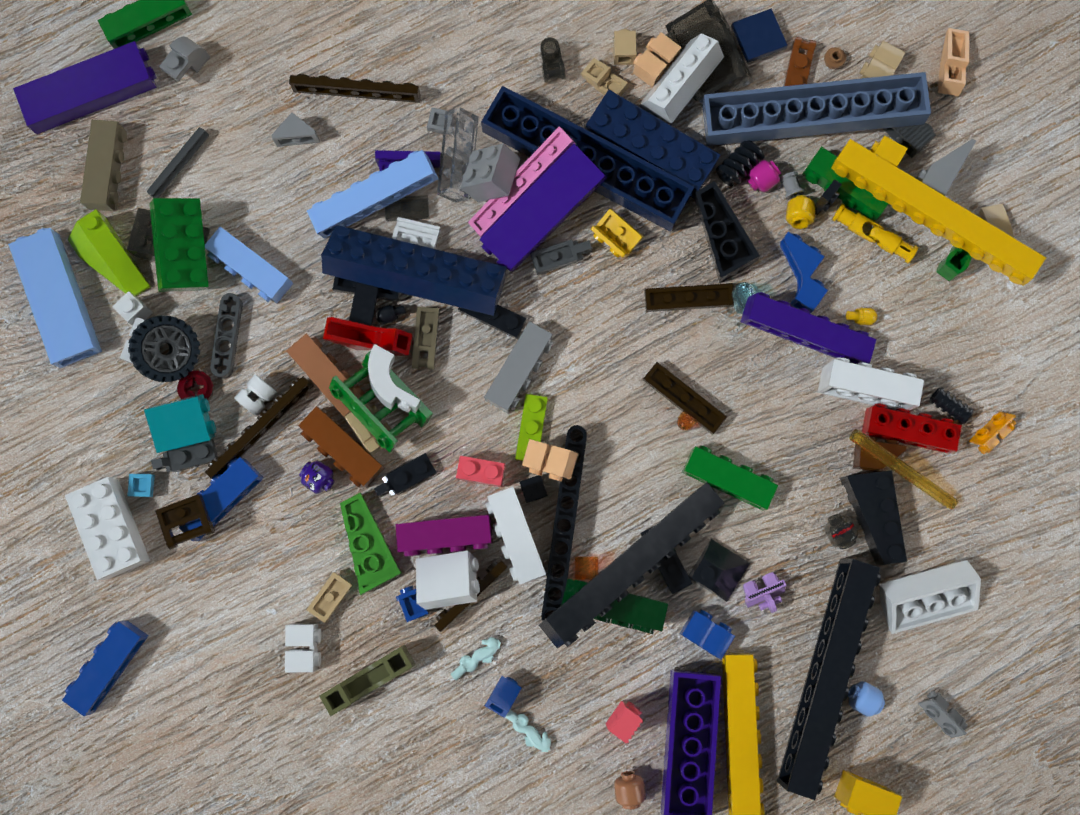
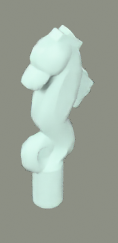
M494 637L483 639L482 644L487 646L475 650L472 657L469 655L462 656L459 662L460 665L451 673V676L457 681L465 672L474 671L478 667L479 661L482 660L483 663L492 662L493 655L497 649H500L501 642L499 639Z
M510 709L505 718L512 722L515 731L526 734V746H534L541 750V752H548L551 746V739L548 738L547 732H543L541 738L538 730L534 726L528 725L529 719L526 715H517Z

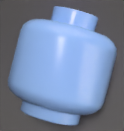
M861 681L856 685H852L849 689V705L857 712L871 717L879 714L884 708L885 700L882 691L868 682Z

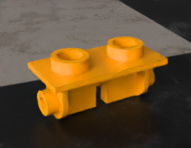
M1001 411L992 416L991 420L983 428L975 433L969 442L979 445L978 450L982 454L990 453L1000 443L996 437L997 435L1000 439H1004L1015 429L1016 422L1013 419L1016 416Z

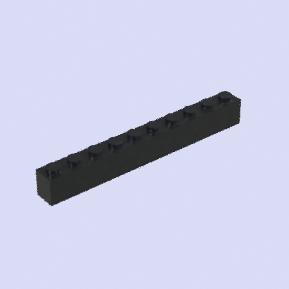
M706 482L543 620L539 627L556 648L564 644L569 647L579 638L576 634L581 629L584 632L596 623L594 618L598 614L602 617L613 608L610 604L615 599L617 602L621 601L629 594L627 589L631 585L635 588L645 580L643 575L647 571L651 574L660 567L661 564L658 561L662 558L665 560L670 558L676 552L674 547L678 544L681 547L691 539L689 536L691 532L698 533L706 526L704 521L707 518L711 521L720 514L719 508L724 504L723 500Z

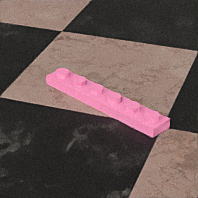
M558 127L516 171L509 196L488 200L468 221L480 237L573 144H576L561 127Z

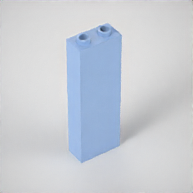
M42 228L35 234L19 237L15 242L9 243L11 254L50 363L62 368L102 352L60 234L51 228Z

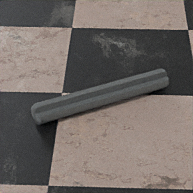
M199 127L149 187L147 193L151 197L159 198L206 141L209 134L204 129Z

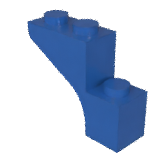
M787 232L780 242V247L797 279V291L790 304L795 308L807 309L811 314L828 291L824 288L822 282L810 278L825 256L816 247L804 243L799 235Z

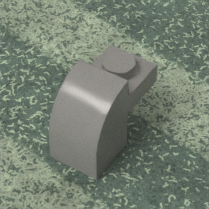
M182 36L169 45L172 50L159 67L179 82L189 68L198 73L210 56L204 48L188 37Z

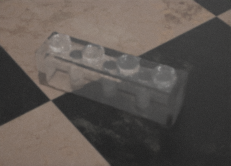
M461 107L445 112L437 195L453 202L471 199L460 187L469 163V157L472 151L476 150L479 116Z

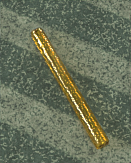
M860 430L852 431V434L849 436L852 442L940 504L951 510L958 504L956 498Z

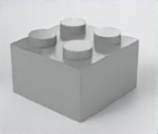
M504 143L472 151L460 189L477 202L509 196L520 157Z

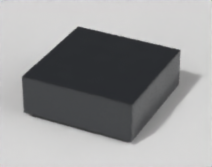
M538 475L519 481L526 503L548 496L541 476Z

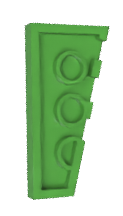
M358 493L341 502L340 506L349 539L350 552L353 557L354 570L359 584V593L362 595L402 574L362 493Z

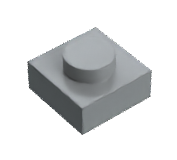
M432 107L427 131L448 135L453 112Z

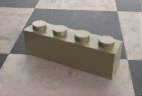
M91 120L80 203L89 210L115 211V204L119 200L117 189L118 184L121 182L120 167L124 161L123 145L127 140V133L118 121Z

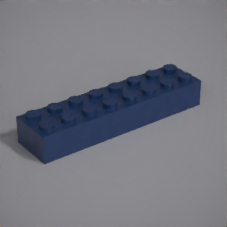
M339 225L335 226L321 254L323 274L494 316L504 287L507 268Z

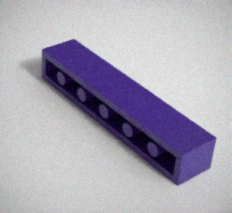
M762 292L747 298L740 321L828 356L849 359L850 363L870 364L877 340L869 337L867 332L849 329L850 326L846 324L830 322L828 317L812 315L809 310L804 308L796 309L791 307L789 302L770 299V295Z

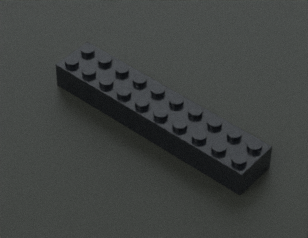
M840 559L777 779V782L788 792L815 800L816 796L821 793L823 786L822 774L829 765V757H827L829 749L835 744L836 734L834 731L836 724H839L842 719L841 706L842 702L848 697L849 688L847 685L849 678H852L855 672V664H853L855 656L860 653L862 647L860 638L868 625V619L866 618L868 609H871L874 604V596L872 595L874 588L880 582V567L855 559Z

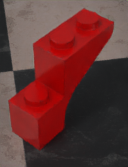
M327 317L323 339L355 350H372L374 344L394 354V356H409L412 334L397 328H380L335 317Z

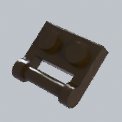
M202 494L194 495L155 510L165 543L170 550L178 547V544L204 534L208 536L215 533ZM200 519L202 526L175 536L173 535V529Z

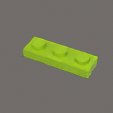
M531 394L525 395L515 460L523 461L529 439L541 442L548 397Z

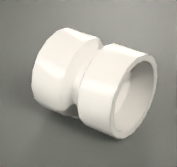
M254 374L247 382L248 388H242L234 399L252 414L258 416L265 408V401L270 402L278 392ZM253 392L259 396L256 401L250 397Z

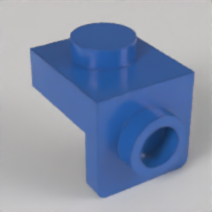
M413 585L400 590L401 595L396 596V599L401 605L407 622L429 614L428 609L425 610L416 603V589L413 588Z

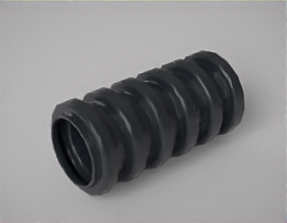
M943 387L938 388L929 399V403H934L936 408L940 407L942 412L946 411L947 416H953L952 419L958 420L960 425L965 424L973 415L974 409L972 407L968 408L966 403L962 404V400H956V396H951L949 391L945 392Z

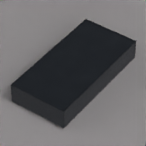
M356 282L349 321L372 326L379 287Z

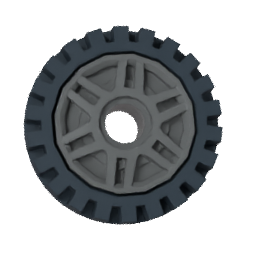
M151 317L144 320L133 330L132 336L129 339V358L134 364L135 369L148 379L158 382L177 381L182 377H186L195 368L194 365L198 363L199 359L197 358L200 355V342L196 338L198 336L196 332H193V328L177 317ZM162 343H167L169 346V352L166 355L161 354L159 350Z

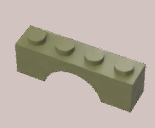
M404 644L319 697L331 717L416 664Z

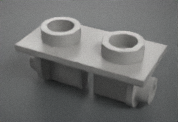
M931 691L927 695L928 700L918 703L926 715L932 718L941 727L942 731L951 738L967 734L964 731L968 727L966 720L954 708H951L949 712L946 711L950 704L939 692Z

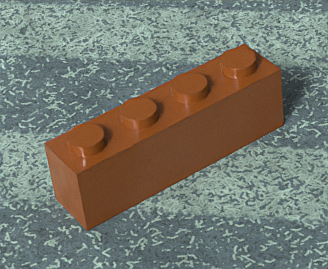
M316 406L298 425L303 430L300 434L309 442L314 440L319 445L316 449L325 457L330 455L335 460L333 465L341 472L346 470L352 476L349 479L357 487L362 485L367 488L385 469L383 465L319 407Z

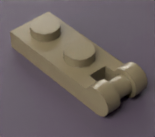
M417 307L412 368L427 367L428 370L435 369L439 308ZM420 352H428V359L420 358Z

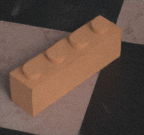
M306 333L288 348L286 352L345 417L351 411L331 394L329 386L334 376H337L342 382L351 376L344 368L340 371L335 366L338 361L330 352L325 354L321 350L323 344L316 336L311 338ZM359 385L352 386L349 389L357 398L365 394Z

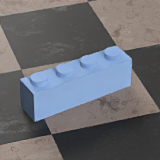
M219 227L205 244V249L209 252L207 256L217 264L220 261L226 265L224 269L234 277L236 274L240 275L243 278L241 282L250 289L253 287L257 288L260 291L258 295L267 302L273 300L277 304L293 285L287 276L222 227Z

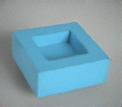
M129 474L127 496L153 497L155 475Z

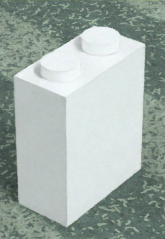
M467 550L416 559V603L426 610L477 602V594L480 592L479 582L476 579V571L479 570L477 558Z

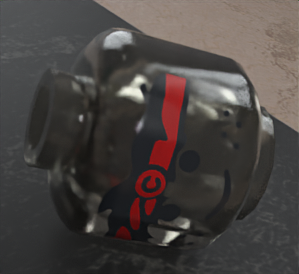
M832 515L828 518V523L824 527L831 545L840 549L853 546L859 535L851 517L846 515Z

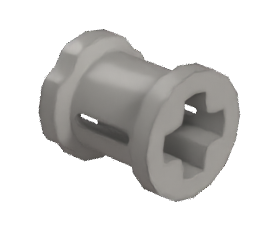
M797 171L780 177V183L784 185L787 200L805 193L804 188H801L797 177L799 174Z

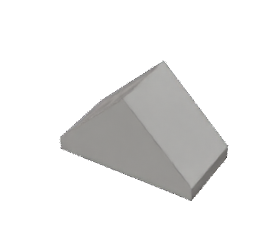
M293 112L272 134V139L277 147L320 143L316 131Z

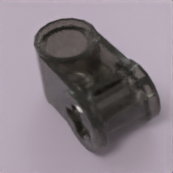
M552 37L545 38L541 42L540 47L544 83L557 78L565 80V67L561 57L559 42ZM553 49L555 52L550 54L546 53L545 50Z

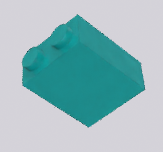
M203 394L144 409L157 453L209 441L215 437L216 425L213 420H210L208 413L210 412V405L208 400L204 399Z

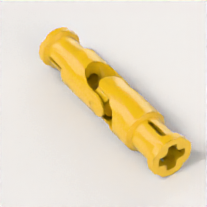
M841 203L831 219L834 222L837 220L846 225L848 230L867 241L877 243L886 252L900 256L905 259L907 264L912 260L919 248L916 245L912 246L903 241L902 237L894 232L885 231L881 225L859 212L854 213L845 208L843 203ZM863 224L873 225V228L868 232V236L862 230Z

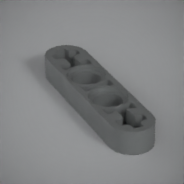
M233 293L225 294L220 300L210 366L212 374L221 379L230 377L234 369L243 307L241 299ZM232 299L236 302V305L231 307V313L235 314V316L229 315L230 307L227 306V303H230ZM226 320H233V328L225 331L223 323ZM224 341H229L231 344L227 352L220 351V344ZM220 355L222 357H229V359L227 360L224 358L223 361L221 358H218V356ZM223 361V365H225L227 369L222 370L221 373L219 370H217V367L222 366Z

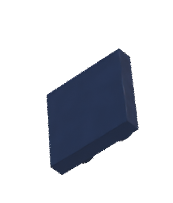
M772 8L732 22V30L747 63L785 50L788 46Z

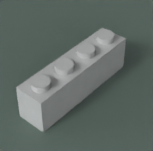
M529 321L484 396L485 401L506 413H509L511 409L514 411L520 402L519 394L522 390L526 391L532 381L529 379L532 372L537 373L543 363L540 360L544 352L548 354L554 344L551 341L553 334Z

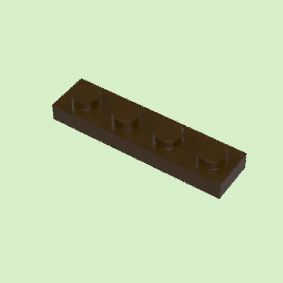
M733 283L648 288L644 290L646 312L733 307L735 305Z
M658 362L654 364L643 378L644 382L712 435L727 418L725 414Z
M494 561L486 569L488 574L483 579L480 577L476 578L480 586V592L477 594V597L508 568L503 561L499 563ZM471 603L455 605L449 611L444 609L436 617L438 622L434 626L440 632L443 631Z

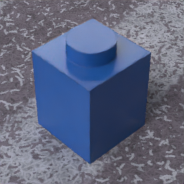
M501 676L484 706L505 718L522 687L514 679Z

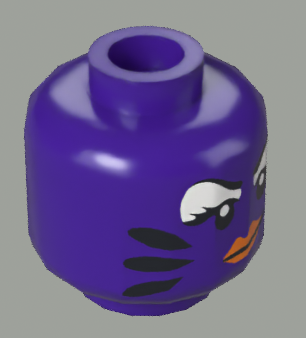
M319 460L307 462L299 474L301 484L315 494H319L324 490L326 492L329 491L335 482L332 479L333 470Z

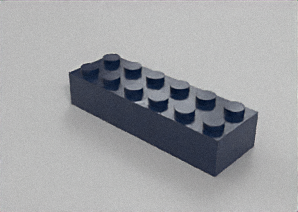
M609 89L586 124V130L694 186L691 194L693 199H695V192L703 187L720 158V154Z

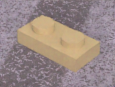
M333 572L306 610L322 622L327 623L353 584L338 573Z

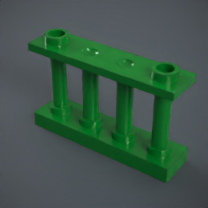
M368 352L363 360V368L344 382L337 376H334L329 389L331 394L336 399H339L376 438L377 443L382 448H386L390 453L398 442L395 438L414 422L422 428L429 422L433 412L420 400V407L416 413L410 411L408 413L409 416L388 431L380 421L398 408V403H395L391 410L384 406L373 415L365 407L366 403L376 397L373 390L370 389L359 398L349 390L369 375L368 360L370 352ZM390 369L389 375L393 383L398 388L418 398Z

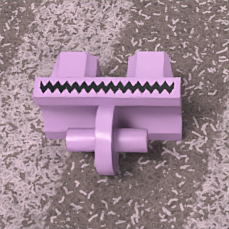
M771 572L763 576L762 580L766 587L760 590L754 580L743 584L747 608L758 604L761 611L768 608L771 613L777 612L776 604L782 602L781 597L778 595L785 593V587L787 586L784 579L780 581L776 574Z

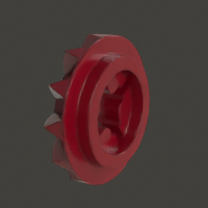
M193 370L186 377L180 378L177 385L180 399L196 396L194 391L188 390L195 386L194 383L196 381L197 385L203 386V388L198 390L197 395L203 394L204 399L208 400L213 395L214 385L210 379L211 377L202 371Z

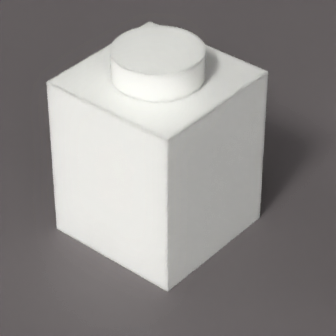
M129 291L112 306L131 325L134 324L136 317L146 320L153 313L137 296Z

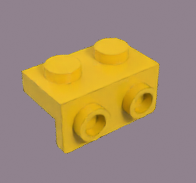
M612 208L606 212L597 225L591 228L594 232V238L600 243L605 242L611 247L609 249L610 252L618 258L620 256L622 258L628 257L644 237Z

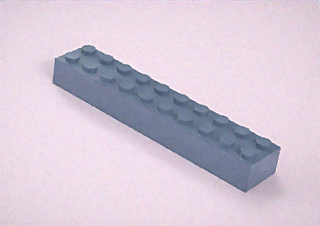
M926 72L705 94L702 104L706 146L741 143L747 140L761 141L923 125L931 115Z

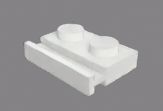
M398 217L392 239L436 249L441 229L439 226Z

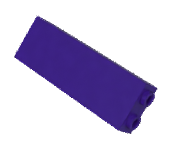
M133 41L13 88L27 127L34 133L40 134L157 88L154 81L157 77L153 68L148 66L147 61L150 59L144 47L140 48Z
M573 144L480 238V241L483 243L481 247L489 255L493 253L498 258L496 261L498 265L507 267L506 270L508 269L513 272L531 252L607 179L606 176Z

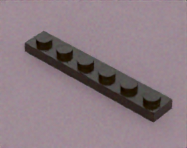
M306 74L290 75L289 84L295 93L420 103L421 98L419 86L413 83L394 84L391 81L380 83L368 79L356 81L346 77L332 79L323 75L309 77Z
M304 376L295 379L285 394H280L273 401L274 405L269 410L262 411L257 417L258 420L252 426H247L241 432L242 436L236 442L233 441L224 449L225 453L220 458L216 457L209 463V468L205 473L211 479L218 474L222 475L228 469L227 465L233 459L242 457L314 385Z

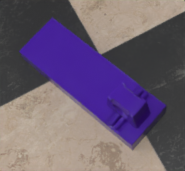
M375 150V160L379 170L383 171L389 168L388 166L391 163L408 158V155L414 151ZM424 151L429 157L433 168H442L441 152Z

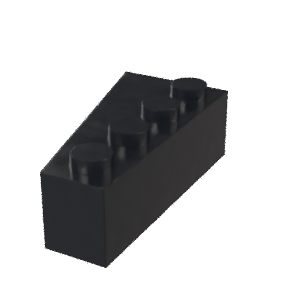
M715 181L695 192V202L718 280L721 283L756 263L760 255Z
M892 470L839 478L842 486L844 485L848 500L857 515L858 524L861 525L865 534L864 538L875 564L886 565L907 562Z

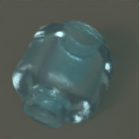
M743 282L738 284L732 291L734 309L738 314L743 315L747 298L759 292L756 285Z

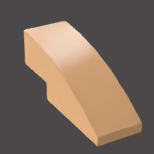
M953 28L947 29L939 69L938 93L959 96L965 87L966 67L969 64V31Z

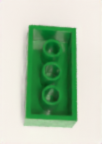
M153 198L150 202L158 292L205 290L209 285L200 198Z

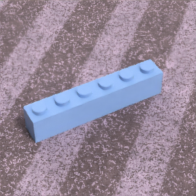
M423 150L414 151L408 155V158L391 163L388 166L389 168L372 173L368 179L353 183L345 191L334 193L330 199L313 204L312 208L307 210V213L316 233L323 238L331 236L336 225L348 227L438 180L439 178L429 157Z

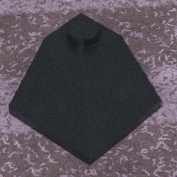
M710 539L690 572L689 578L727 602L750 563Z

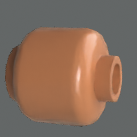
M624 771L614 781L616 802L622 805V808L628 810L637 809L645 801L644 780L641 776L635 775L634 771Z

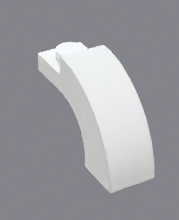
M374 344L368 360L369 380L374 394L390 410L395 403H398L397 406L403 411L416 413L420 407V399L398 388L390 378V369L395 362L394 354Z

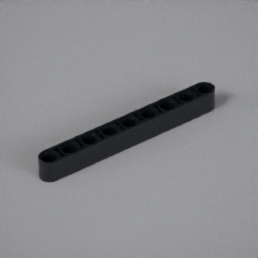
M580 425L570 427L566 435L565 449L578 453L580 461L575 464L572 474L577 479L576 485L573 487L567 486L564 483V478L559 485L541 614L542 621L545 620V614L548 611H555L561 606L568 579L587 432ZM574 431H579L582 433L583 439L575 442L571 439L570 434ZM564 497H570L573 500L574 505L571 509H564L562 507L561 500ZM562 519L568 520L571 524L570 530L567 532H562L558 528V522ZM558 542H564L568 547L567 552L563 555L555 552L554 547ZM556 564L564 567V575L560 578L554 577L551 573L552 567ZM553 587L561 590V597L558 600H551L548 596L549 590Z

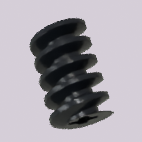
M750 140L742 141L740 147H736L734 152L717 167L716 172L725 184L733 187V182L741 183L739 176L745 178L747 176L746 171L752 170V165L756 166L759 163L758 159L763 160L765 158L764 153L754 142Z

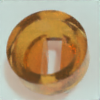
M682 411L677 420V425L682 430H689L697 423L693 417Z

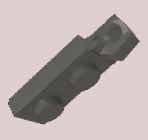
M571 239L531 252L530 255L536 273L540 275L579 262L583 259L582 255L592 252V247L589 240L578 244L577 240L572 241Z
M214 439L163 452L162 458L151 460L153 470L166 468L167 472H179L209 464L218 457Z

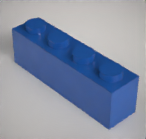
M242 457L233 459L227 465L228 469L222 475L218 474L210 481L211 485L205 491L202 490L197 493L202 494L213 526L225 517L264 479L247 459ZM199 519L181 526L179 529L182 532H186L202 526ZM206 534L193 538L191 541L199 542Z
M128 620L115 622L107 631L109 635L105 641L100 642L93 651L95 655L79 670L80 676L76 681L71 682L65 690L67 694L62 701L82 716L93 714L149 636Z

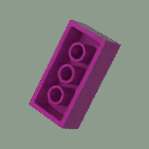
M489 515L395 524L397 550L404 553V557L420 556V551L427 550V554L443 553L445 548H450V552L466 551V546H473L475 550L489 549L488 544H493L491 517Z

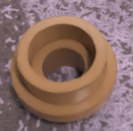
M837 47L830 48L824 56L826 66L830 69L842 67L846 61L845 52ZM832 55L837 56L839 59H834Z

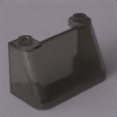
M706 0L665 25L668 31L666 36L681 46L680 52L691 39L699 34H704L719 42L724 58L693 96L696 102L703 103L705 94L733 92L754 82L727 20L713 0Z

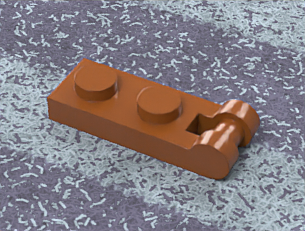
M795 36L783 86L807 84L817 41L802 40V37ZM799 49L806 50V54L798 53Z

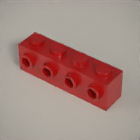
M874 404V406L866 408L861 434L884 440H896L902 444L950 454L958 450L962 425L954 424L952 419L940 418V420L932 419V415L919 413L918 415H913L907 409L897 408L895 411L888 409L887 405Z

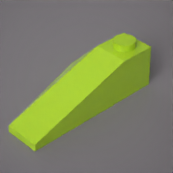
M95 209L76 222L67 240L79 258L125 294L129 291L137 296L151 287L103 214Z

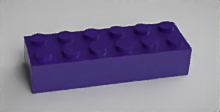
M671 669L661 815H712L721 676L718 674Z

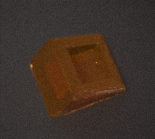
M575 557V580H591L598 574V557Z

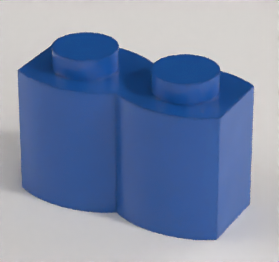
M702 609L700 612L693 610L679 634L722 660L735 638V635L730 633L732 628L722 622L717 625L711 621L713 616Z

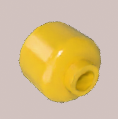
M804 195L790 199L787 203L786 221L795 229H805L811 225L815 219L814 201Z

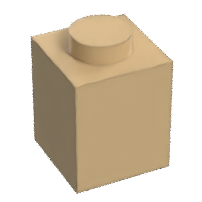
M628 29L614 31V65H634L633 62L636 58V31Z

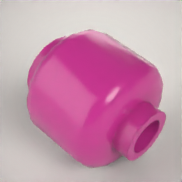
M762 160L748 172L751 178L748 180V183L754 191L759 189L765 193L780 182L779 175H781V172L772 160L769 162Z

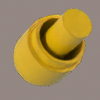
M860 307L855 311L846 312V319L854 320L858 325H872L878 318L877 312L872 308Z

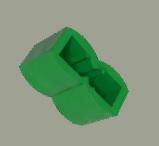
M953 246L949 255L939 263L936 272L947 281H952L968 268L972 257L962 248Z

